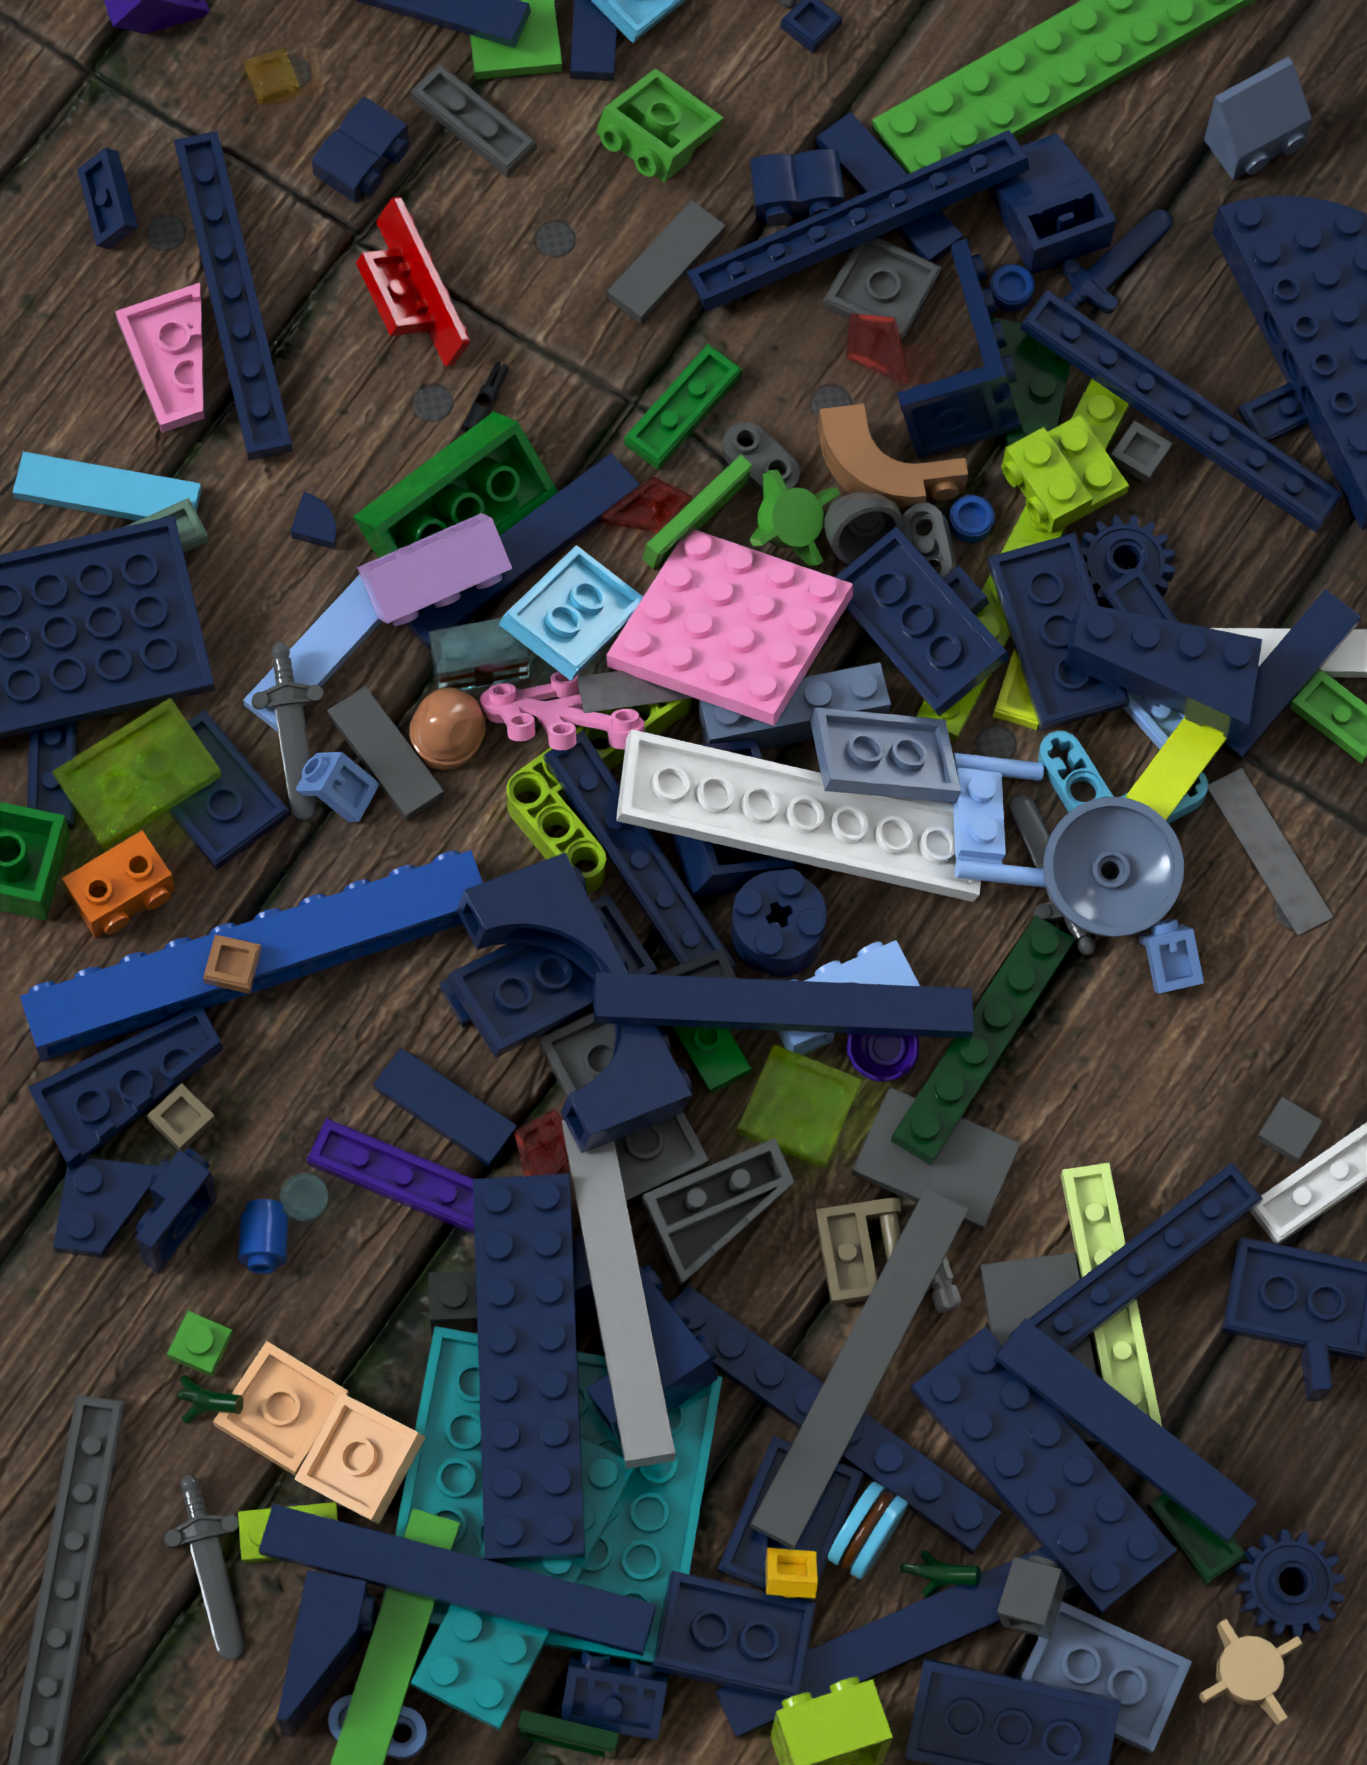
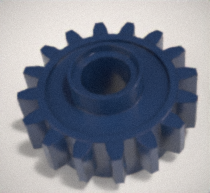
M1113 515L1110 527H1107L1099 520L1095 524L1094 534L1084 533L1081 541L1082 547L1080 548L1099 606L1104 604L1111 607L1100 591L1133 570H1125L1118 567L1115 563L1119 561L1128 562L1134 568L1141 565L1161 596L1164 597L1167 594L1169 587L1167 582L1172 581L1175 573V567L1170 565L1173 563L1175 551L1170 549L1163 550L1166 547L1168 536L1166 534L1157 537L1152 535L1155 525L1153 522L1141 528L1138 526V518L1135 515H1132L1129 524H1122L1120 517Z
M1282 1529L1278 1533L1277 1543L1268 1534L1262 1536L1259 1539L1262 1551L1250 1546L1244 1555L1251 1563L1240 1564L1236 1568V1573L1244 1577V1582L1234 1588L1236 1594L1245 1596L1246 1603L1240 1610L1242 1613L1251 1611L1257 1617L1253 1624L1256 1629L1264 1624L1270 1626L1271 1637L1273 1638L1280 1636L1284 1630H1288L1291 1639L1297 1636L1300 1638L1303 1627L1311 1635L1321 1630L1318 1618L1329 1623L1336 1616L1328 1605H1339L1344 1599L1343 1595L1334 1591L1335 1586L1345 1581L1344 1575L1333 1574L1331 1570L1339 1561L1338 1557L1331 1556L1325 1559L1321 1553L1325 1548L1326 1542L1321 1540L1313 1547L1308 1545V1532L1302 1531L1295 1541L1291 1540L1288 1529ZM1280 1574H1290L1298 1581V1596H1290L1282 1591L1279 1585Z

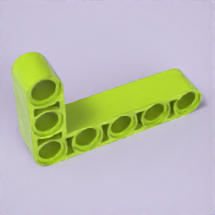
M693 698L604 710L598 713L612 715L613 712L620 709H632L644 713L648 716V719L644 721L645 732L659 735L691 710ZM585 726L576 728V734L584 731L590 741L597 738L608 740L607 731ZM612 746L605 750L596 749L609 771L624 760V749H617ZM550 747L514 773L509 779L506 786L507 809L511 818L545 859L566 853L572 866L580 860L587 859L594 862L597 867L593 871L582 872L586 883V893H592L598 890L604 883L606 877V853L602 845L566 804L570 799L543 759L544 754L553 749ZM524 791H531L539 796L535 802L527 804L516 799L518 794ZM553 825H559L568 830L567 834L560 838L549 837L544 831Z

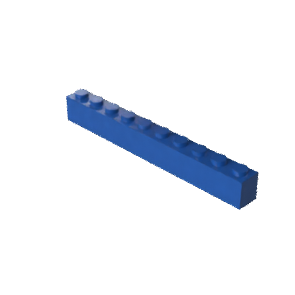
M456 850L448 851L435 857L432 863L417 868L414 865L401 866L391 871L389 877L373 882L368 879L358 880L347 885L342 892L327 897L325 894H315L303 899L299 906L281 911L279 908L265 910L256 915L255 920L244 924H222L213 928L209 933L210 935L194 940L188 937L179 938L166 944L165 949L148 955L145 952L132 953L123 957L117 965L104 969L89 967L77 972L74 975V979L58 984L53 981L37 984L29 989V993L21 995L20 999L40 1060L43 1062L162 1023L199 1004L205 1009L248 995V993L204 984L203 976L215 935L261 945L262 952L250 993L252 994L463 925L457 912L465 889L483 882L471 850L463 853Z

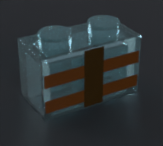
M502 618L429 632L430 654L438 689L452 687L467 690L528 678L529 655L527 647L499 626Z

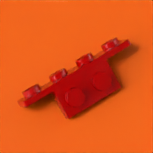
M392 197L377 219V226L388 249L362 252L356 261V265L390 337L428 331L444 366H453L470 343L466 327L458 317L450 300L449 292L443 285L434 267L431 254L425 248L415 227L412 215L408 212L401 197Z

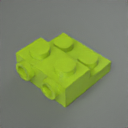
M1081 414L1048 432L1043 427L1005 448L1001 467L1006 480L1012 487H1019L1026 497V507L1031 517L1038 524L1042 522L1050 534L1128 492L1129 484Z

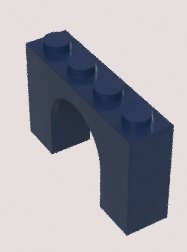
M582 1235L573 1241L576 1317L596 1307ZM647 1264L643 1268L639 1266L666 1409L667 1413H669L718 1379L712 1363L717 1358V1355L702 1333L694 1337L687 1328L690 1320L677 1300L673 1299L667 1302L659 1292L664 1287L654 1270ZM607 1374L586 1389L595 1411L621 1444L609 1375Z

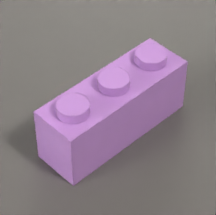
M481 513L359 566L357 569L377 617L386 624L393 622L394 626H398L416 619L419 616L418 610L433 603L435 607H443L461 598L459 592L476 585L477 589H483L500 582L503 579L501 574L511 570L512 567L493 519Z

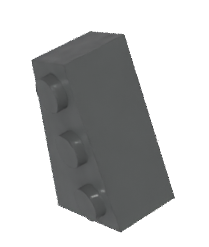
M775 1138L647 1192L640 1198V1207L676 1289L683 1285L795 1182Z

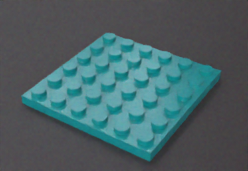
M435 1326L415 1431L426 1438L407 1471L395 1536L404 1537L412 1509L414 1508L459 1522L460 1529L452 1551L477 1557L484 1544L478 1334ZM578 1352L581 1437L624 1458L622 1445L595 1411L586 1389L608 1374L605 1356ZM717 1376L718 1379L667 1413L675 1450V1461L636 1467L576 1583L656 1604V1612L644 1655L625 1652L554 1632L550 1633L544 1646L581 1653L584 1650L595 1654L611 1655V1658L626 1661L636 1659L642 1662L653 1663L669 1575L671 1571L685 1574L690 1572L722 1377ZM436 1602L429 1626L440 1627L451 1605Z

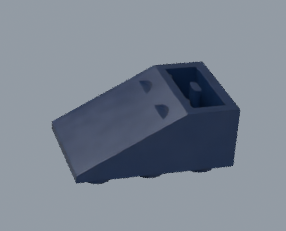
M1057 133L1021 146L1028 157L1030 170L987 188L1026 269L1031 275L1062 264L1067 259H1076L1111 246L1116 219L1098 183Z

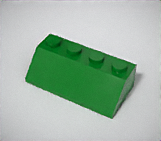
M494 411L355 514L353 518L374 553L380 558L481 513L493 519L497 532L501 536L557 494L558 491L519 422Z

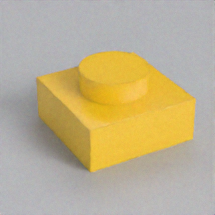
M767 1548L765 1561L766 1595H777L787 1598H816L818 1584L816 1551Z

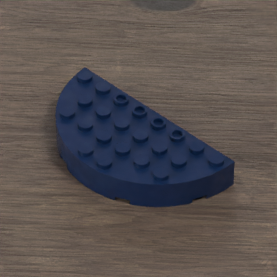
M1265 196L1219 206L1212 233L1287 383L1291 382L1293 384V393L1302 412H1306L1309 420L1308 425L1362 531L1367 528V214L1332 201L1298 196Z

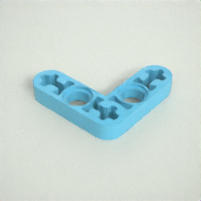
M1055 731L1044 737L1038 753V762L1043 763L1044 774L1068 812L1085 803L1076 800L1070 792L1071 786L1080 781L1087 782L1094 787L1096 791L1094 799L1114 797L1079 740L1073 734L1066 731ZM1053 746H1056L1060 751L1069 750L1066 761L1072 772L1065 779L1061 778L1065 777L1067 770L1062 759L1059 757L1050 758ZM1203 772L1194 783L1196 786L1193 796L1190 797L1188 793L1184 796L1167 819L1168 824L1194 811L1202 804L1208 790V781Z

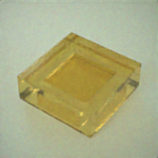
M285 48L243 61L244 70L258 105L300 92L299 83Z

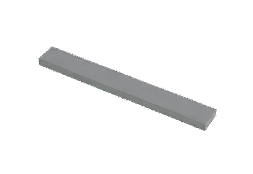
M562 1120L564 1141L626 1469L675 1461V1450L615 1141L581 1154L565 1120Z

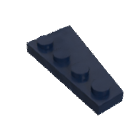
M199 1004L28 1088L71 1171L222 1051L223 1048L204 1009Z

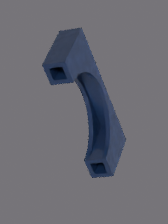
M566 853L464 890L457 912L477 950L500 944H526L548 949L566 957L582 968L592 979L595 972L629 974L624 952L619 946L613 945L607 933V923L603 912L598 906L593 907L586 893L584 876L578 867L571 865ZM614 1024L615 1043L610 1063L590 1083L569 1093L560 1113L581 1154L683 1113L692 1096V1085L686 1071L682 1067H677L670 1053L668 1036L662 1027H656V1025Z

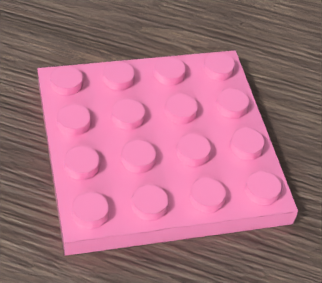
M694 529L683 540H679L606 655L607 667L624 671L637 678L775 726L853 597V584Z

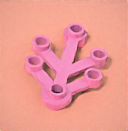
M558 671L551 676V684L521 690L509 683H499L491 686L480 696V706L485 712L486 718L495 723H505L508 737L514 741H526L535 736V719L533 716L538 718L546 731L549 746L556 750H567L576 745L575 725L607 731L609 745L624 750L626 737L631 729L645 732L643 719L639 717L637 711L632 709H620L613 712L612 715L596 712L584 713L580 694L577 695L579 693L578 675L570 681ZM554 697H559V699H554V700L545 701V702H544V701H541V700H546V699H550V698H554Z

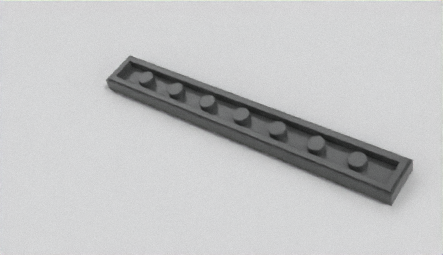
M925 1188L763 1499L750 1528L793 1550L795 1549L965 1220L968 1208Z
M76 1395L8 1765H61L125 1413L126 1405L124 1401Z

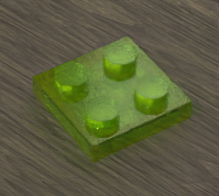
M774 1044L740 1121L737 1133L760 1143L775 1138L782 1152L825 1169L861 1086L862 1079Z

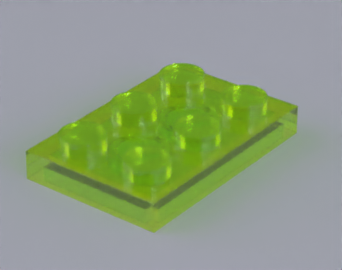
M171 698L52 771L55 780L103 850L222 777L220 768Z

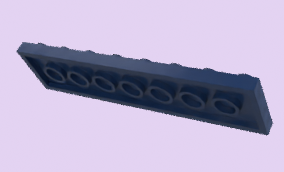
M570 1174L473 1179L485 1560L506 1563L586 1558Z

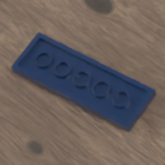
M985 1326L911 1386L910 1391L1055 1563H1057L1098 1614L1102 1615L1171 1558L1177 1550L1057 1409L993 1359L1003 1346Z

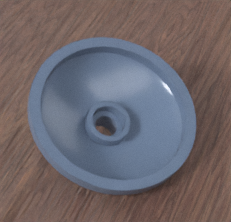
M1103 797L1077 806L1057 824L1045 848L1043 876L1052 902L1069 922L1094 935L1124 937L1150 928L1171 909L1182 886L1184 858L1175 832L1155 810L1132 799ZM1103 865H1113L1117 870V877L1112 880L1106 879L1101 873Z

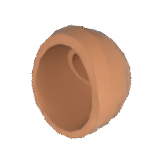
M452 687L438 689L422 700L410 723L409 736L411 747L421 761L430 768L443 771L457 769L471 761L482 744L486 727L485 712L482 710L480 703L465 691Z

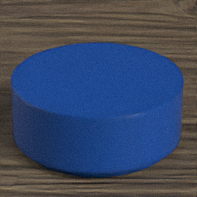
M1010 264L998 268L993 273L989 287L997 307L1005 311H1019L1031 302L1035 283L1027 269L1019 265Z
M967 495L959 498L953 503L949 514L948 524L952 534L959 540L968 543L984 540L993 529L995 520L994 509L986 499L977 495Z

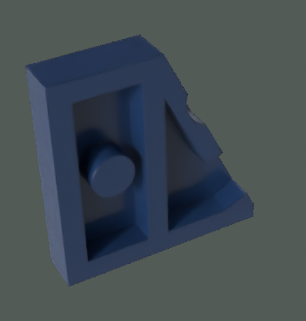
M86 1158L71 1171L67 1166L53 1246L55 1252L103 1258L116 1241V1235L124 1225H127L137 1212L138 1204L152 1185L150 1178L157 1166Z

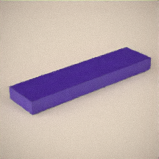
M325 1119L306 1160L308 1166L475 1234L472 1178L337 1122Z

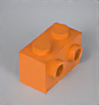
M143 830L62 878L66 895L95 939L104 933L111 935L122 930L130 922V917L145 908L147 910H154L160 907L170 898V893L175 891L171 872Z

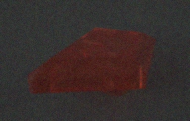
M850 313L846 358L902 384H908L910 378L896 317Z
M652 476L602 513V521L606 524L658 533L692 501V497L690 494Z
M556 1108L514 1131L524 1176L559 1174L569 1163L562 1130L563 1119Z

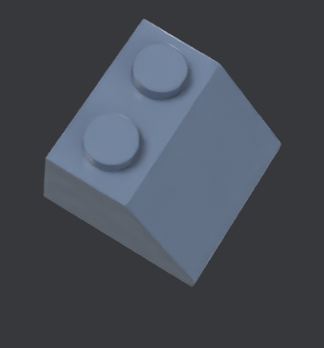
M1290 57L1277 62L1214 98L1204 141L1232 180L1245 173L1253 175L1261 171L1272 158L1282 153L1290 155L1296 152L1307 140L1306 137L1312 117L1295 65Z

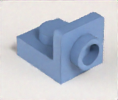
M343 752L316 753L306 762L296 791L302 796H317L348 822H359L380 783Z
M1177 919L1158 921L1151 926V931L1138 934L1140 944L1146 946L1155 992L1160 994L1204 983L1193 928L1183 924L1178 925Z

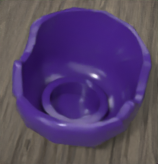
M848 1033L847 1054L853 1068L863 1077L877 1082H888L902 1078L913 1068L919 1057V1037Z

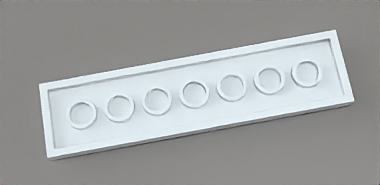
M631 729L626 737L616 817L618 822L974 902L980 895L981 881L955 878L954 875L956 858L953 803L824 791L821 773L633 729Z

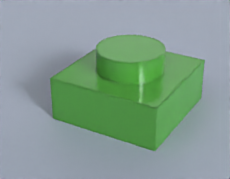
M187 1311L169 1348L168 1358L213 1377L233 1336L232 1329Z

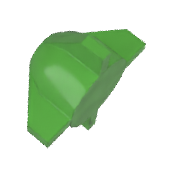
M778 469L768 470L763 474V502L757 513L758 527L750 538L752 545L762 546L770 542L776 547L791 548L808 566L821 564L824 561L814 540L819 536L823 527L824 513L822 506L840 495L838 488H827L816 494L804 488H787Z

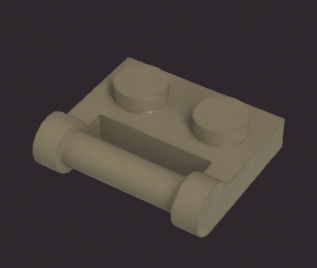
M885 1198L815 1210L831 1306L867 1301L877 1282V1276L866 1221L879 1220L886 1260L888 1261L901 1236L898 1217L902 1215V1210L898 1198Z

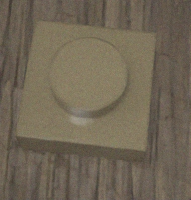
M182 1083L147 1115L148 1121L178 1151L182 1152L216 1121L215 1115Z

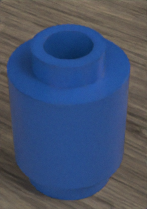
M270 1199L251 1200L246 1203L245 1212L240 1215L238 1261L246 1265L247 1270L252 1273L270 1274L276 1271V1267L286 1263L288 1216L284 1213V1205L281 1202Z

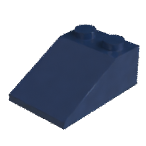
M307 1570L277 1715V1721L283 1736L293 1738L360 1651L363 1636H372L376 1622L377 1607H375V1597L369 1596L367 1581Z

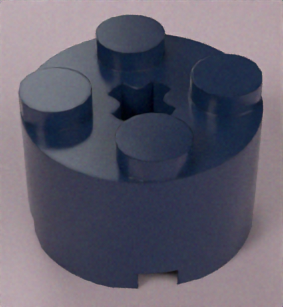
M795 869L764 872L746 882L735 896L731 920V942L735 953L742 963L754 971L759 970L773 977L792 976L809 967L822 946L825 933L827 912L821 893L814 884ZM774 920H778L780 923L785 922L786 927L781 928V926L777 922H773L771 924L770 922Z

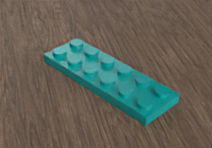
M581 1437L586 1558L506 1562L500 1564L577 1583L636 1467L626 1469L623 1457ZM484 1544L477 1558L485 1559ZM451 1605L411 1681V1686L500 1731L551 1632Z

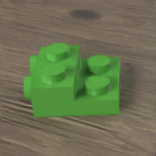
M655 68L604 107L596 133L600 135L603 145L612 152L620 150L633 159L636 168L641 174L647 177L655 175L665 183L690 163L693 152L697 147L720 130L724 117Z

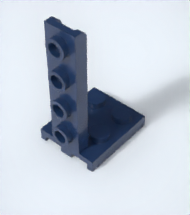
M967 238L955 242L951 247V251L985 367L971 371H962L955 376L928 384H919L911 389L897 393L917 459L1021 429L1009 386L1010 383L1017 382L1010 355L1001 358L999 349L1007 347L1000 321L994 323L990 321L989 315L997 313L990 287L984 289L980 287L979 282L986 280L987 275L981 254L971 256Z

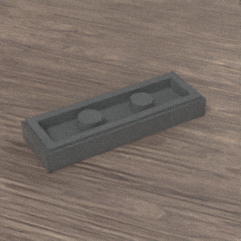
M440 63L410 91V99L507 178L537 149V141Z
M691 200L607 290V299L641 324L687 275V271L691 270L725 234L726 225Z
M366 686L327 710L330 720L373 778L380 783L379 786L406 822L445 797L442 787Z

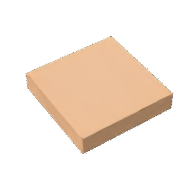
M266 1341L232 1392V1394L242 1395L244 1404L241 1413L219 1412L213 1423L215 1427L296 1476L340 1394L343 1393L349 1396V1392Z
M341 1393L294 1480L379 1524L426 1437Z

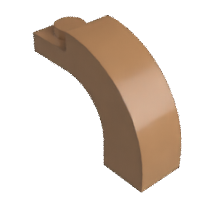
M864 404L819 410L817 429L822 455L833 477L849 494L857 491L879 493L887 499L894 501L899 507L901 515H903L911 506L925 503L926 498L932 497L934 500L945 501L955 498L958 494L965 493L968 478L965 458L918 464L900 462L884 454L874 443L869 432Z

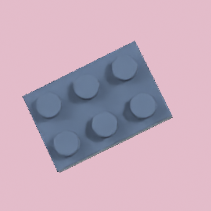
M815 707L810 717V724L824 791L956 802L961 793V787L944 719Z
M1062 1601L1051 1639L1038 1638L1021 1678L1121 1699L1114 1737L1152 1754L1192 1661Z

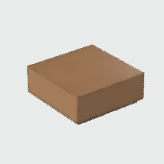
M215 935L203 976L204 984L250 994L262 952L261 945Z

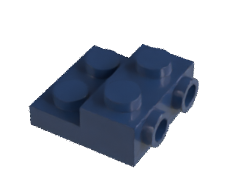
M189 1148L184 1153L179 1150L171 1161L167 1158L164 1159L154 1170L150 1178L152 1183L150 1191L156 1209L153 1207L148 1209L136 1226L138 1234L135 1238L143 1263L158 1274L217 1200L213 1184L214 1179L208 1170L210 1164L201 1155Z

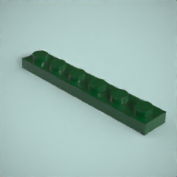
M1034 916L974 1008V1033L971 1039H954L892 1134V1143L932 1166L1072 949L1076 938L1040 917Z

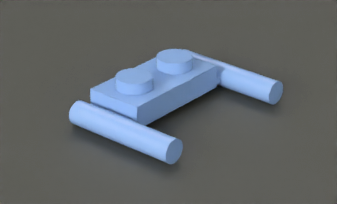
M953 753L961 787V793L956 802L953 803L956 858L955 878L1046 888L1043 869L1002 864V859L1006 855L1002 777L1041 781L1044 773L1043 763Z

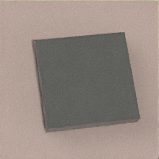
M873 238L853 247L823 300V308L903 345L942 274V267L883 239Z

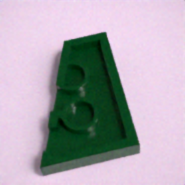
M989 316L991 323L997 321L1001 323L1007 347L999 349L1001 358L1010 355L1017 382L1010 383L1009 386L1021 429L1004 433L1005 446L1008 447L1043 427L1048 432L1058 426L1070 363L1020 329L1022 323Z

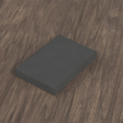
M889 1087L851 1175L918 1203L925 1188H928L968 1208V1214L963 1223L983 1231L1021 1143L962 1118L931 1166L891 1142L892 1134L916 1098Z

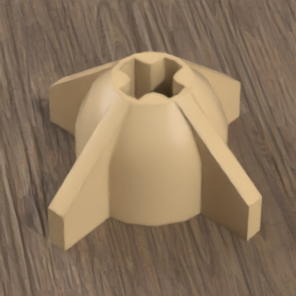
M1228 1620L1221 1621L1217 1625V1629L1225 1649L1216 1664V1679L1218 1683L1201 1692L1199 1695L1201 1701L1204 1704L1225 1694L1230 1700L1240 1705L1254 1706L1259 1704L1277 1725L1283 1723L1288 1717L1273 1694L1279 1688L1284 1677V1662L1282 1659L1302 1645L1301 1640L1297 1636L1276 1648L1271 1642L1258 1636L1238 1638Z

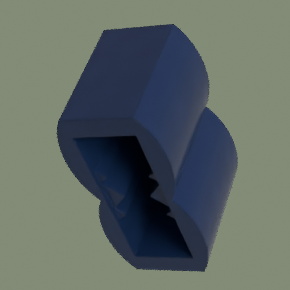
M367 97L362 98L348 113L340 127L329 136L312 159L313 175L354 203H357L364 195H373L383 180L381 172L392 162L394 164L399 163L406 155L410 146L408 141V125Z
M811 150L796 155L769 154L750 159L755 217L758 222H766L772 226H781L788 224L792 219L798 217L809 218L844 203L839 151Z

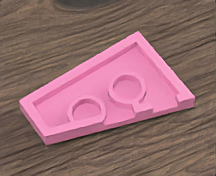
M200 283L115 311L118 324L161 432L164 433L204 419L202 298Z

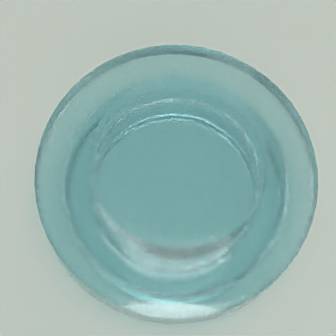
M301 1173L292 1176L285 1182L281 1190L280 1200L288 1216L298 1221H310L316 1219L325 1211L329 1196L325 1183L319 1177L313 1174Z

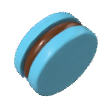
M872 1482L865 1490L838 1533L827 1556L828 1560L837 1566L841 1563L844 1569L851 1570L850 1574L858 1579H863L871 1570L896 1530L908 1506V1502L898 1495L894 1498L891 1492H884L885 1487L877 1482Z

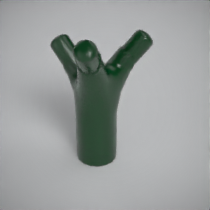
M183 1375L180 1378V1382L185 1390L181 1389L178 1392V1398L193 1403L192 1407L182 1417L184 1423L189 1424L196 1416L206 1412L241 1413L244 1404L242 1395L209 1391L193 1383L187 1375Z
M927 1550L921 1553V1558L927 1565L902 1563L900 1566L902 1573L931 1579L928 1585L921 1591L922 1595L926 1598L945 1585L979 1586L981 1580V1569L979 1566L943 1563L935 1559Z

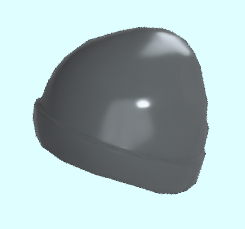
M857 491L834 499L829 504L824 519L827 540L833 552L842 562L848 565L896 526L901 532L903 527V518L896 503L879 493Z

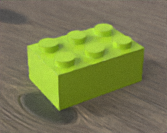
M858 1677L841 1680L830 1686L831 1693L812 1699L810 1692L798 1694L782 1701L783 1709L776 1711L770 1738L779 1765H879L884 1763L893 1738L873 1679L860 1683Z

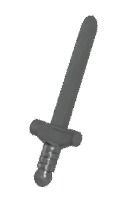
M278 642L272 648L276 686L255 693L251 703L257 710L275 707L290 809L296 818L306 820L315 814L317 804L315 796H302L296 791V787L302 778V769L310 759L303 704L319 702L323 697V689L318 685L311 686L294 682L291 658H289V647L283 642Z
M1017 795L1012 798L1009 804L1010 811L1035 867L1043 869L1044 852L1050 835L1033 800L1025 795ZM1051 898L1050 902L1036 906L1033 918L1036 915L1045 921H1065L1071 936L1076 938L1074 943H1077L1078 951L1083 955H1091L1094 952L1095 942L1091 938V933L1069 922L1058 911Z
M186 1474L181 1479L180 1487L184 1492L182 1496L188 1521L173 1530L167 1531L164 1536V1542L171 1549L189 1544L216 1650L220 1657L225 1660H235L244 1651V1640L219 1536L235 1533L239 1528V1520L234 1515H208L202 1490H199V1480L192 1474Z

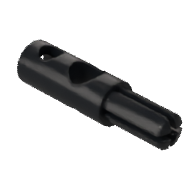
M501 362L494 364L461 426L464 432H467L490 415L499 396L501 385L509 371V367L503 363L501 365ZM480 401L487 402L490 406L481 407L477 403Z

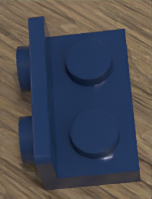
M584 1650L582 1654L573 1653L568 1668L560 1719L619 1734L658 1740L669 1674L651 1670L653 1663L642 1662L636 1659H631V1662L611 1659V1655L595 1654Z

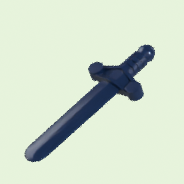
M1156 209L1149 213L1087 271L1075 259H1067L1062 266V273L1068 278L1073 290L1062 300L1076 310L1087 302L1099 307L1104 313H1112L1118 302L1116 297L1110 295L1106 289L1172 226L1170 214L1161 209Z

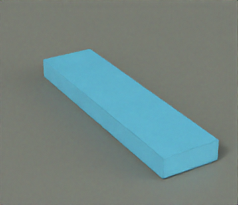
M23 452L13 489L14 499L138 521L187 498L190 499L195 511H197L202 489L200 483Z

